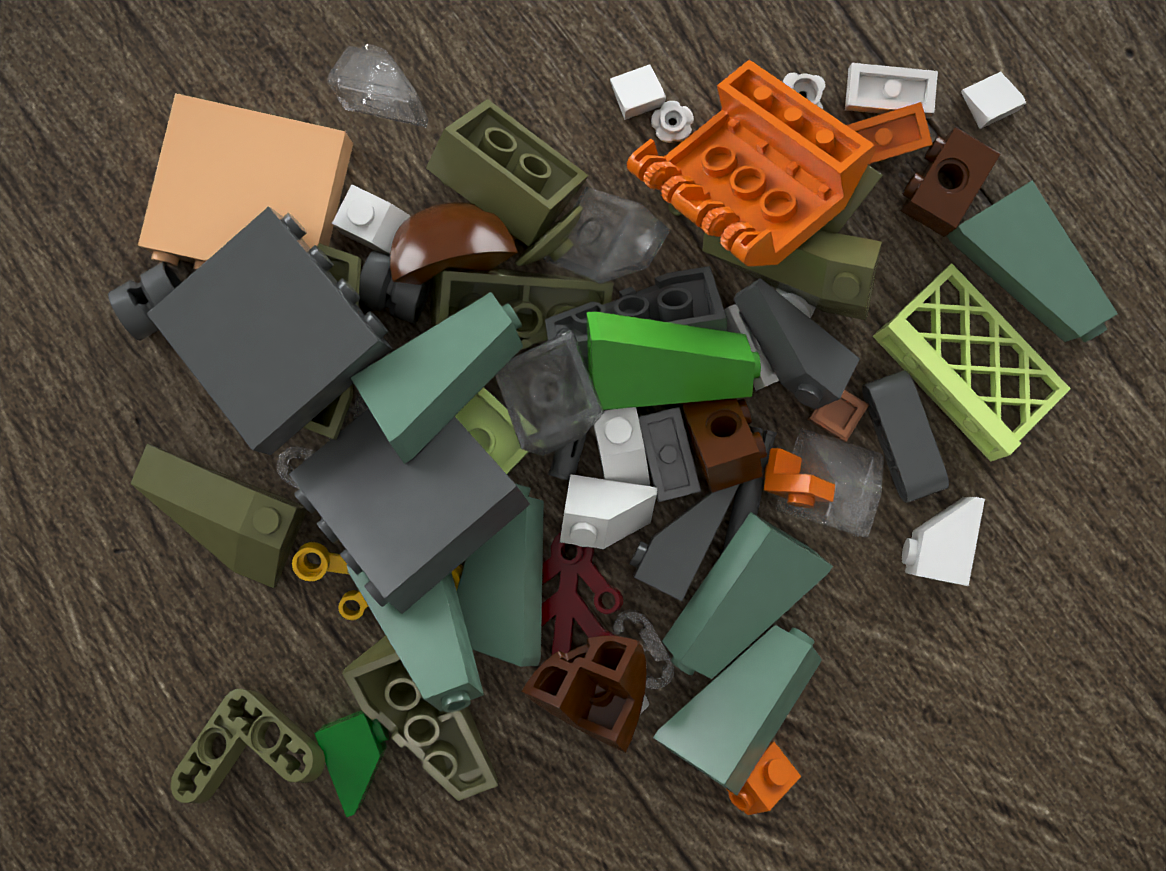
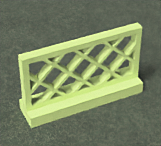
M952 263L935 277L894 318L873 335L875 340L910 374L911 378L990 462L1011 455L1021 445L1020 440L1071 389ZM947 279L959 291L960 305L940 304V286ZM931 295V303H923ZM914 311L931 312V333H919L906 318ZM940 312L960 314V335L941 334ZM970 314L982 315L989 322V337L970 336ZM941 342L960 343L961 365L948 364L941 357ZM970 344L989 345L990 367L971 366ZM1000 345L1011 346L1018 353L1019 368L1000 367ZM971 373L990 374L991 397L978 396L971 389ZM1000 375L1019 376L1020 399L1001 397ZM1029 377H1041L1053 391L1044 400L1030 399ZM1001 405L1020 406V425L1013 432L1001 420ZM1030 406L1036 407L1034 411L1030 414Z

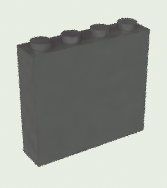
M269 206L151 309L147 315L253 451L272 455L353 384L350 377L377 362L393 349L383 338L388 333V330L372 312H368L365 315L356 305L361 299L358 293L345 279L342 278L337 282L328 271L334 266L330 259L316 245L310 249L302 239L307 234L302 225L290 213L283 217Z
M368 408L339 432L337 440L331 439L289 474L300 488L294 493L299 502L311 514L317 510L322 517L317 522L321 531L332 543L335 544L340 540L346 548L340 553L343 560L357 575L363 571L370 581L364 585L369 594L381 607L389 602L402 614L530 505L517 485L455 416L412 460L404 464Z

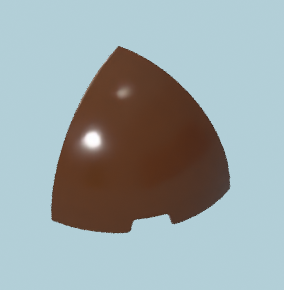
M453 202L439 204L417 212L405 220L398 228L390 253L393 282L421 285L448 266L488 272L515 255L517 250L507 227L494 213L483 211L472 203Z
M598 636L588 638L587 644L568 653L558 651L549 657L533 673L524 686L522 693L567 724L626 753L639 720L646 688V658L643 647L639 641L627 637Z

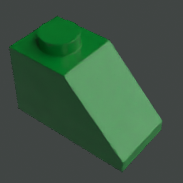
M362 710L325 724L314 733L318 745L324 752L325 763L346 818L354 815L363 804L386 751L387 745L385 741L389 740L388 729L376 718L372 721Z

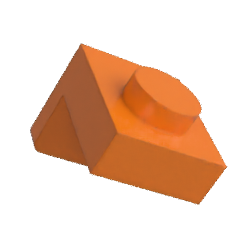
M781 448L770 449L768 463L765 468L764 491L788 499L787 504L803 508H814L815 501L833 502L835 484L813 475L800 474L801 457Z
M774 741L770 742L738 795L736 796L729 790L727 791L729 792L728 795L731 802L745 814L752 815L767 812L778 803L800 779L801 775Z

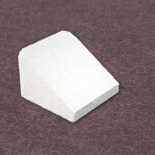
M650 64L610 79L624 120L659 108L666 100L663 88Z
M1002 72L961 91L979 129L1019 111L1026 104L1023 95Z

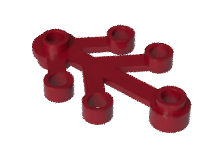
M561 532L554 538L551 545V557L543 563L542 586L561 572L559 590L542 603L541 628L556 616L552 655L558 651L563 653L571 651L574 619L588 638L615 636L612 632L605 630L578 594L579 575L595 593L594 605L599 612L603 614L615 613L623 605L622 593L617 588L611 587L593 564L594 547L575 545L577 547V555L571 560L565 554V548L568 543L560 542ZM606 592L612 593L615 597V605L611 609L606 608L602 603V597Z

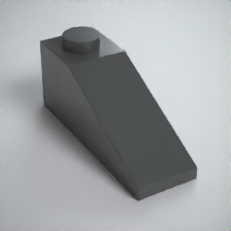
M761 278L739 291L734 297V301L781 384L791 391L800 403L811 407L813 410L839 400L860 358Z
M739 484L714 493L710 491L652 535L648 544L640 541L629 563L636 567L632 574L633 577L682 601Z

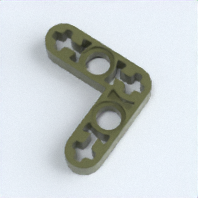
M235 689L225 696L174 771L171 778V791L174 798L181 803L202 804L208 801L247 745L285 780L296 783H310L322 774L325 766L324 752L316 742L262 694L253 690ZM242 702H246L244 708L249 714L258 717L256 720L242 717L244 712L240 707ZM276 723L280 730V737L277 744L270 748L265 742V732L271 724ZM222 734L226 740V749L220 758H215L212 752V743L218 735ZM289 750L293 753L305 754L303 757V762L306 765L304 770H298L301 763L293 755L286 754ZM193 775H197L194 779V783L197 786L195 791H191L194 787V783L191 781Z

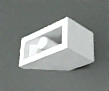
M351 185L332 224L342 235L390 256L392 242L398 228L411 216L393 204Z
M636 407L592 413L604 479L650 486L645 448Z
M570 474L560 542L581 547L605 549L651 523L657 487Z
M962 497L914 529L912 538L906 539L902 550V563L906 564L905 573L969 586L985 499Z

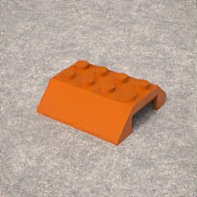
M748 60L717 85L722 107L719 113L664 157L658 155L654 140L649 139L631 154L627 161V169L650 189L661 190V196L665 201L671 203L675 209L696 226L702 228L706 234L721 237V246L730 251L746 266L778 265L845 209L875 153V145L760 66Z

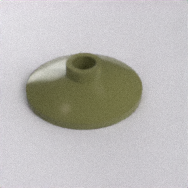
M581 204L575 206L550 227L514 263L517 266L528 265L548 255L554 262L561 258L574 245L569 236L581 217L583 211Z

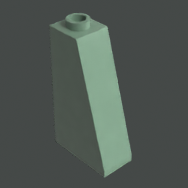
M1033 180L957 226L955 230L946 235L955 247L1064 342L1080 337L1084 343L1095 338L1108 329L1104 322L1118 314Z
M491 292L350 377L389 443L404 464L412 460L523 347L516 331L522 327L517 314L509 303L501 306Z
M516 484L530 505L466 559L457 595L472 650L520 667L538 666L541 659L544 501L529 497L531 488Z
M750 512L662 640L664 645L673 654L671 662L688 675H693L696 671L713 679L821 581L833 566L811 547Z
M347 565L348 573L424 700L439 711L455 712L468 707L471 704L470 700L484 695L452 572L402 614L389 602L381 607L364 587L370 581L366 574L362 571L357 575Z
M774 625L658 729L653 738L666 749L737 796L821 663V657L813 648L815 641L796 628L792 627L790 632H787Z

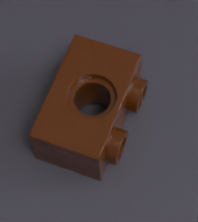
M957 127L945 138L939 135L932 142L933 145L929 147L924 156V159L929 161V164L923 174L915 172L902 192V195L908 199L900 211L943 237L957 228L1001 155ZM938 172L947 173L952 177L954 182L953 189L944 188L939 183Z
M732 398L681 403L686 430L712 493L763 477L761 458L767 457V453L760 433H751L748 424L752 423V419L744 398L740 400Z

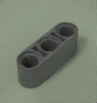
M903 370L863 384V398L865 403L869 404L867 410L893 482L903 502L908 503L948 489V475L910 374Z

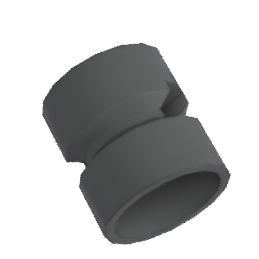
M374 250L368 256L360 274L359 296L361 299L358 304L379 312L387 307L391 316L415 324L420 318L427 302L432 278L421 285L393 282L390 256Z
M161 262L140 275L141 282L136 283L129 280L108 293V299L116 316L136 340L141 341L159 331L147 313L182 283L172 268L165 262Z

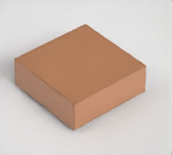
M844 390L839 400L813 410L807 420L839 440L847 442L869 404Z

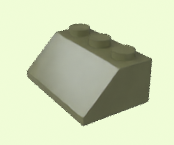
M488 99L443 130L426 167L444 185L454 189L469 202L475 204V206L483 211L497 215L505 224L510 234L527 246L533 244L550 228L589 176Z

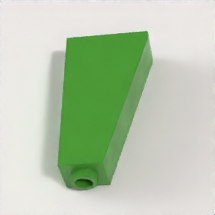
M596 311L586 312L588 385L593 411L752 397L754 378H760L761 363L759 353L751 351L746 334Z

